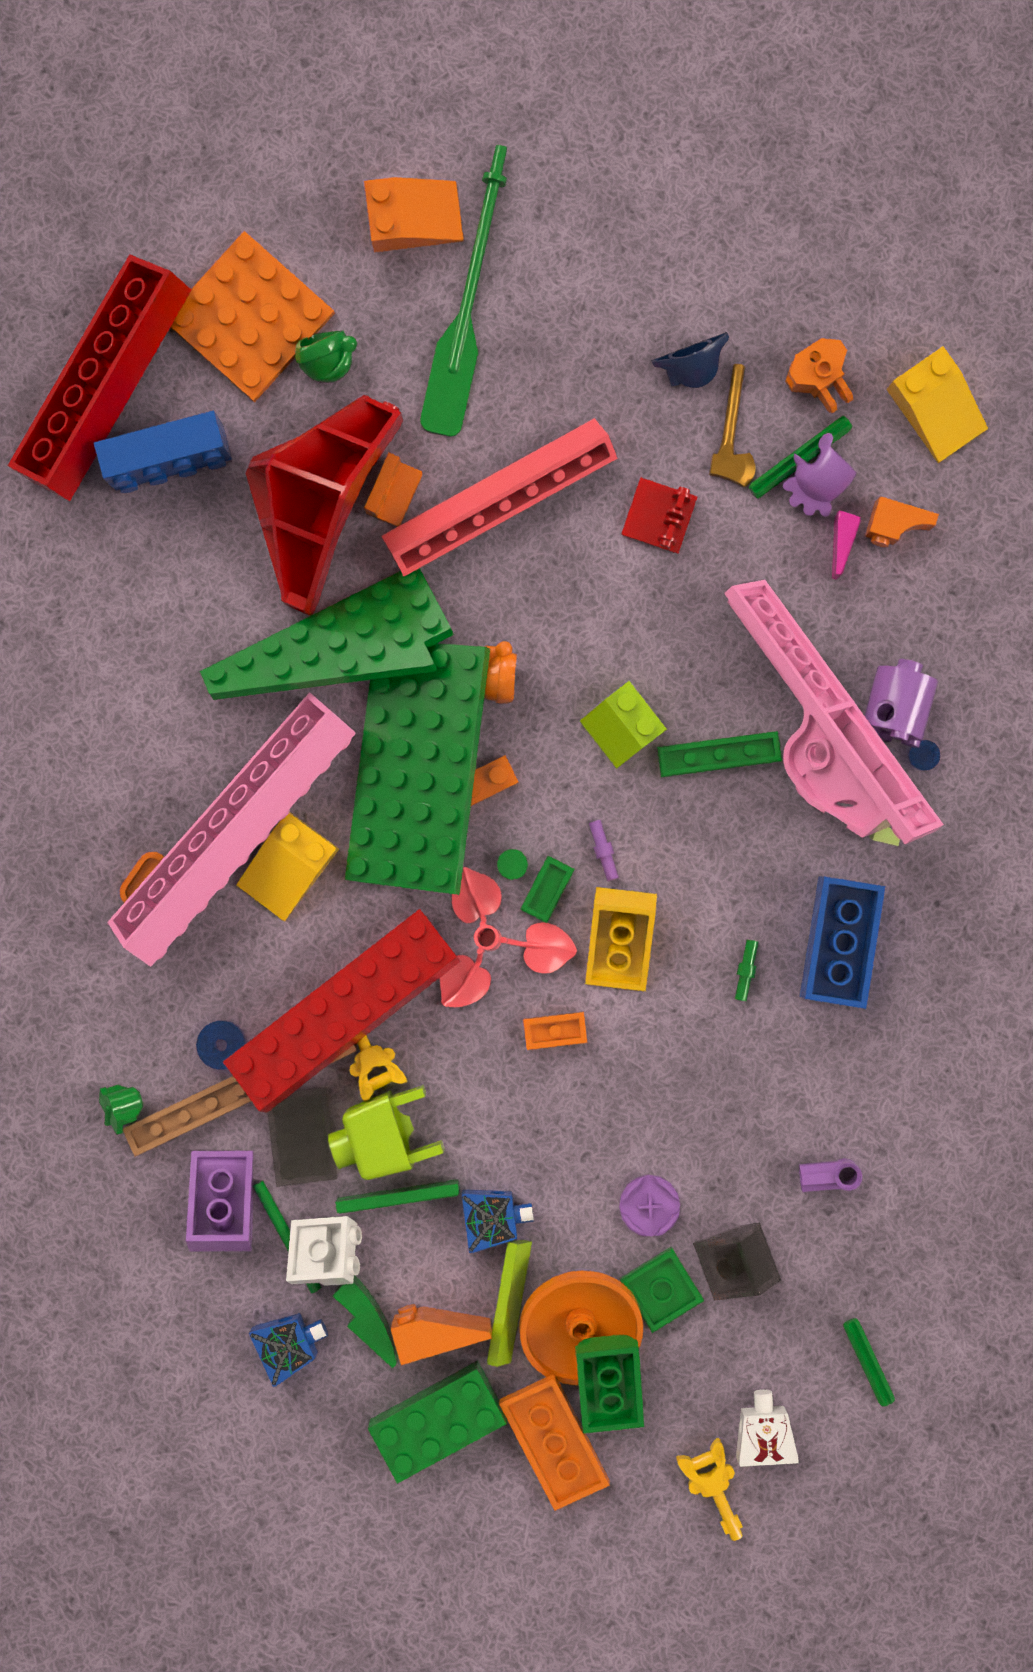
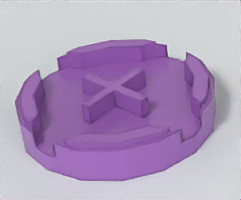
M645 1175L637 1177L627 1184L621 1193L619 1208L622 1220L630 1230L641 1236H659L670 1230L679 1218L680 1201L678 1193L670 1182L659 1176Z

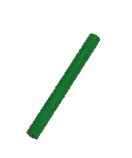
M262 1180L252 1187L289 1253L290 1229ZM305 1283L311 1294L322 1288L320 1283Z

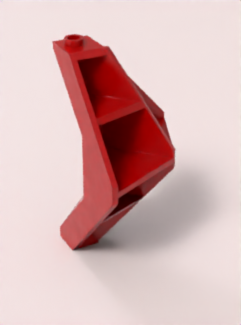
M363 395L299 437L252 458L245 474L281 591V601L285 605L309 616L314 614L320 601L339 536L368 473L396 435L403 422L402 413L397 406L386 401L380 403L367 395Z

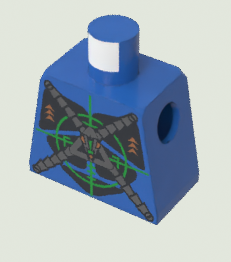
M462 1190L469 1253L517 1239L516 1224L534 1222L532 1203L513 1205L512 1191Z
M298 1313L255 1325L250 1330L249 1335L272 1386L275 1387L316 1358L318 1351L314 1343L328 1337V1331L322 1319L306 1326L301 1314Z

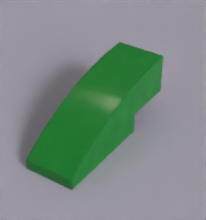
M354 1275L353 1284L340 1285L335 1290L333 1297L353 1315L347 1327L391 1368H394L398 1361V1353L387 1319L369 1290Z

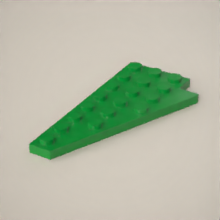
M419 568L406 576H403L401 571L201 670L200 673L213 700L436 671L437 668L427 648L453 636L454 633L421 569Z

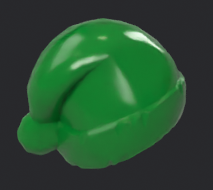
M344 330L314 334L309 339L306 337L299 340L296 344L295 359L300 369L311 379L320 383H333L342 379L349 372L352 365V352L357 347V341L350 335L346 336Z

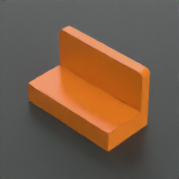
M388 452L364 507L366 514L394 526H400L421 480L422 471L401 463L399 456Z

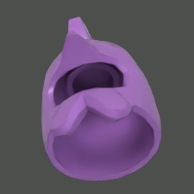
M830 433L823 435L819 440L820 454L814 463H807L796 453L793 457L796 464L795 476L783 483V488L786 491L792 492L789 498L790 505L797 507L802 503L803 512L809 516L813 515L816 510H819L822 516H828L832 509L831 501L847 489L857 474L831 447L833 436Z

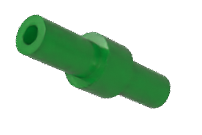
M746 940L742 963L739 962L737 975H739L735 995L737 1000L747 1001L751 978H755L757 966H754L758 941Z

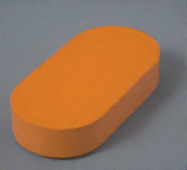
M148 852L141 856L120 887V897L124 903L165 857L158 852Z

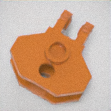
M821 338L795 355L785 380L792 392L811 393L814 398L818 396L829 413H834L838 410L836 401L828 391L831 387L834 386L845 403L854 400L852 392L842 378L845 374L842 370V365L847 349L841 340Z

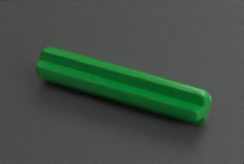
M857 1318L846 1321L843 1327L878 1403L882 1407L892 1404L895 1401V1397Z

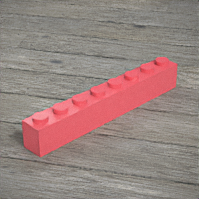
M594 418L381 537L403 576H406L618 459L609 435Z

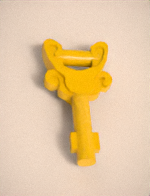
M367 1035L357 1042L361 1052L355 1056L356 1063L350 1066L349 1071L354 1077H359V1090L364 1102L372 1098L375 1090L391 1082L398 1084L407 1083L408 1080L405 1074L397 1065L391 1062L395 1058L393 1049L385 1048L383 1050L381 1046H371ZM382 1066L387 1068L388 1071L368 1079V1074L373 1068Z
M716 1438L712 1442L710 1451L692 1459L685 1455L676 1456L680 1469L690 1479L688 1483L690 1492L695 1495L701 1492L703 1497L713 1496L723 1519L720 1523L725 1535L729 1534L732 1541L742 1538L743 1534L740 1528L743 1526L738 1515H733L723 1492L728 1488V1480L734 1477L735 1472L733 1466L725 1464V1452L720 1438ZM716 1462V1466L711 1471L701 1474L696 1472Z

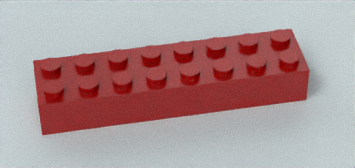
M129 254L10 460L8 467L29 481L71 501L97 455L94 442L105 440L108 437L192 291L173 272Z
M418 909L229 1056L223 1063L258 1111L267 1113L461 961L424 913Z

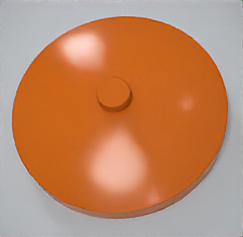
M595 1271L567 1272L544 1282L528 1298L520 1316V1340L526 1358L542 1375L548 1377L555 1373L560 1383L578 1385L575 1346L587 1338L627 1335L636 1339L640 1347L643 1338L641 1310L632 1292L617 1279Z

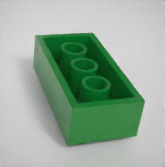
M477 1360L371 1418L368 1431L398 1484L506 1425L507 1418L499 1405V1399Z

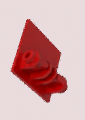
M640 477L621 535L679 554L698 496L689 494L690 490L684 487H679L677 490Z

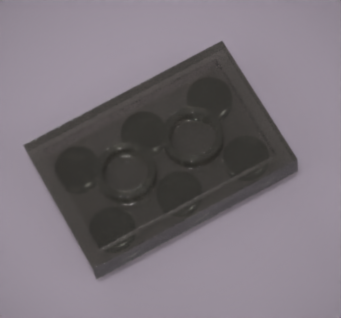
M327 1087L294 1091L267 1112L276 1187L338 1179L337 1166L328 1141V1134L332 1133Z

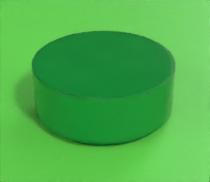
M509 849L499 856L497 867L503 877L514 880L525 874L528 862L526 856L521 851Z

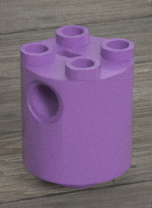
M899 659L895 667H877L864 716L879 737L883 739L882 741L891 742L893 738L901 740V744L918 748L920 741L923 740L938 681L929 675L921 673L923 668L921 663Z

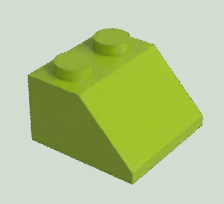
M630 681L607 697L580 720V723L616 769L667 730Z

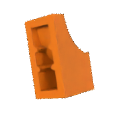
M880 496L874 503L865 537L872 538L871 543L874 545L889 547V544L894 545L899 541L900 535L904 532L916 529L930 531L936 526L939 514Z

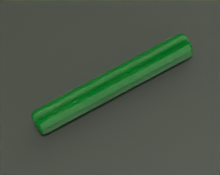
M845 416L838 418L752 482L749 486L751 493L757 499L761 498L796 472V464L793 457L795 453L808 463L820 454L818 443L822 436L827 433L832 434V444L852 429L850 421Z

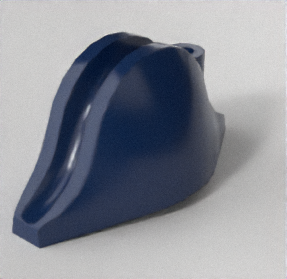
M725 332L651 360L654 367L666 370L671 386L683 384L690 388L703 387L712 381L717 374L721 349L729 340V335Z

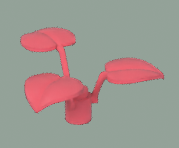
M463 867L460 895L452 894V906L457 917L465 923H473L479 918L481 919L480 927L474 934V941L479 948L477 949L478 954L475 963L468 956L458 955L457 957L461 962L440 977L441 1003L446 1007H463L483 998L491 985L490 973L486 969L479 967L482 963L483 953L498 949L501 943L526 947L523 955L525 963L531 970L542 974L552 973L560 969L576 955V946L566 932L553 924L544 922L533 924L527 929V942L502 937L498 929L487 925L485 916L494 914L500 907L502 894L498 884L484 874Z

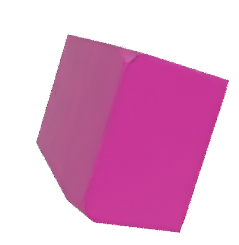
M840 510L834 517L833 579H837L843 574L861 522V517Z

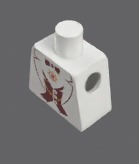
M771 1390L754 1391L755 1408H741L736 1450L739 1466L799 1463L785 1407L773 1406Z

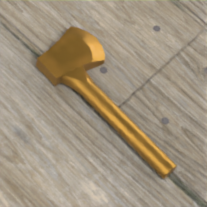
M734 364L722 442L718 453L712 455L709 475L727 479L745 488L752 481L756 470L751 453L734 455V438L745 370L744 365Z

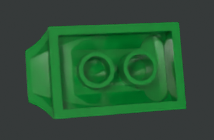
M611 1335L587 1338L579 1342L575 1346L583 1434L644 1427L638 1341L627 1335Z

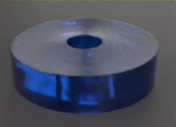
M217 1020L206 1025L199 1033L196 1042L197 1053L202 1062L207 1066L218 1070L228 1069L223 1061L246 1044V1037L242 1029L235 1023L227 1020ZM218 1039L226 1041L227 1047L225 1050L217 1048L216 1042Z

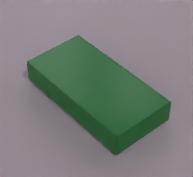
M547 856L520 910L548 923L575 869Z

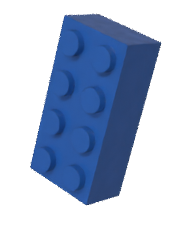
M214 410L94 442L103 479L114 490H120L121 493L138 490V485L147 482L150 485L163 484L168 481L167 477L179 474V477H189L197 473L196 469L206 466L211 470L219 469L226 466V461L232 460L224 426Z
M818 876L799 997L851 1007L867 1008L886 886Z

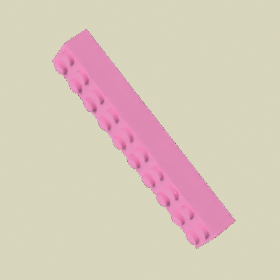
M309 692L107 922L123 948L150 967L156 960L161 959L166 954L170 944L186 931L192 919L207 907L213 895L225 887L229 877L235 870L247 862L250 853L257 845L267 839L271 829L278 821L284 819L293 804L309 791L314 780L330 767L331 761L336 755L348 747L351 738L356 732Z

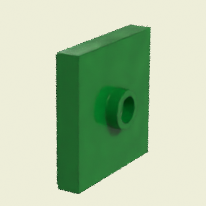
M672 1246L619 1278L621 1283L636 1298L641 1315L652 1333L704 1302L702 1295Z

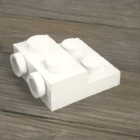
M348 1216L291 1220L286 1281L290 1284L321 1283L324 1286L353 1284L354 1275H358L360 1271V1262L358 1257L355 1256L356 1245H359L362 1240L361 1228Z

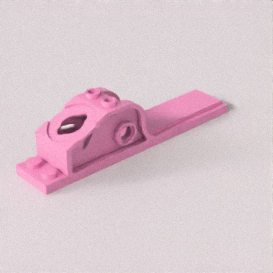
M761 580L731 586L724 593L728 598V604L803 706V722L800 728L788 739L783 753L786 772L795 784L799 795L823 813L826 811L847 824L846 828L862 838L892 826L893 833L904 844H908L941 828L944 824L767 581ZM837 802L846 803L853 806H839L837 805Z

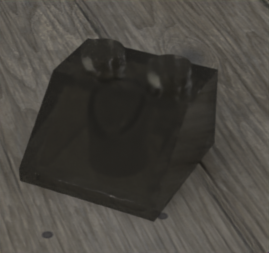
M760 1222L739 1225L693 1243L714 1301L758 1296L781 1281Z

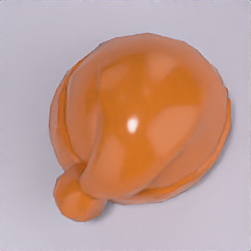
M502 641L497 646L486 645L484 647L490 648L484 698L499 704L511 703L514 699L517 654L512 652L513 648L510 642Z

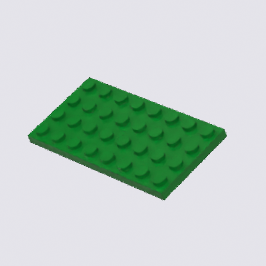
M437 643L427 648L437 668L436 671L370 680L345 880L460 895L490 648Z

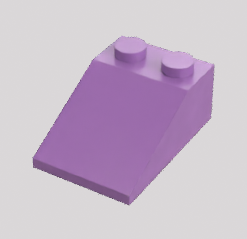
M191 1151L186 1243L190 1252L252 1250L253 1151Z

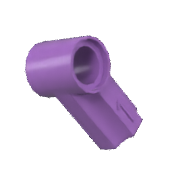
M847 1158L839 1159L838 1161L799 1164L802 1192L832 1189L851 1191L859 1187L862 1182L861 1170L854 1161ZM843 1168H853L854 1176L848 1181L839 1179V1173Z

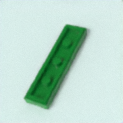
M778 731L657 747L661 778L782 761Z
M455 1179L338 1197L335 1202L336 1211L342 1214L458 1196L460 1192L459 1180Z

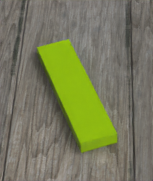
M521 1239L507 1243L492 1329V1339L487 1358V1364L494 1367L509 1364L512 1361L532 1245L531 1241Z

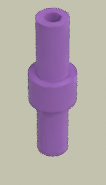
M601 820L589 823L596 847H593L597 859L600 858L607 881L619 878L611 855L614 854L611 842H607Z

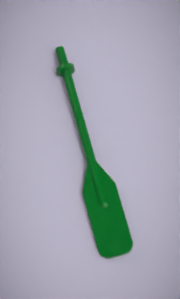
M503 145L495 146L490 172L483 173L482 181L487 184L460 311L436 344L420 418L421 426L430 433L451 437L457 435L462 429L478 356L471 313L499 187H505L507 178L502 175L507 147Z

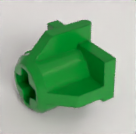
M115 1085L108 1088H100L99 1103L105 1113L104 1124L106 1126L111 1125L116 1135L123 1132V1125L136 1121L143 1108L141 1095L134 1087L127 1088Z

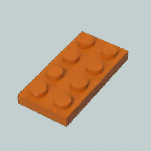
M555 1373L500 1399L499 1405L554 1511L610 1486V1480L586 1433L583 1434L582 1425Z

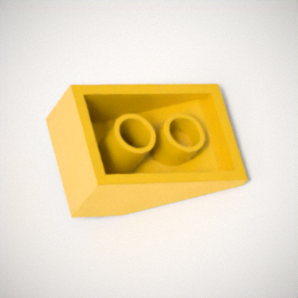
M944 346L897 377L886 389L937 463H940L988 429L961 370Z
M289 812L270 833L236 886L285 922L339 851V848L293 813Z
M596 887L585 984L646 992L657 894Z

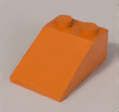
M401 177L364 181L374 253L464 241L456 181Z
M415 1304L398 1309L399 1314L394 1315L391 1325V1333L401 1365L492 1339L491 1318L425 1306L416 1308Z

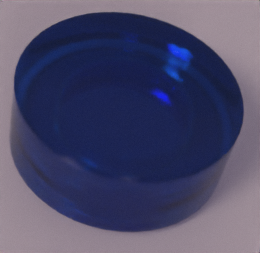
M922 740L918 748H910L908 758L914 768L926 771L933 769L939 763L940 750L932 741Z

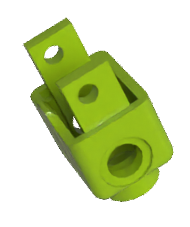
M424 1085L394 1095L390 1090L371 1098L367 1102L363 1101L349 1107L342 1117L345 1129L328 1134L330 1149L338 1169L356 1164L361 1178L371 1180L411 1170L415 1162L443 1154L445 1148L442 1140L410 1150L409 1138L414 1128L410 1116L402 1114L397 1108L399 1105L425 1097L426 1090Z

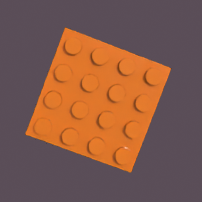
M243 231L194 285L170 328L255 403L293 361L296 344L299 340L306 337L309 339L312 335L317 334L335 312L248 233Z

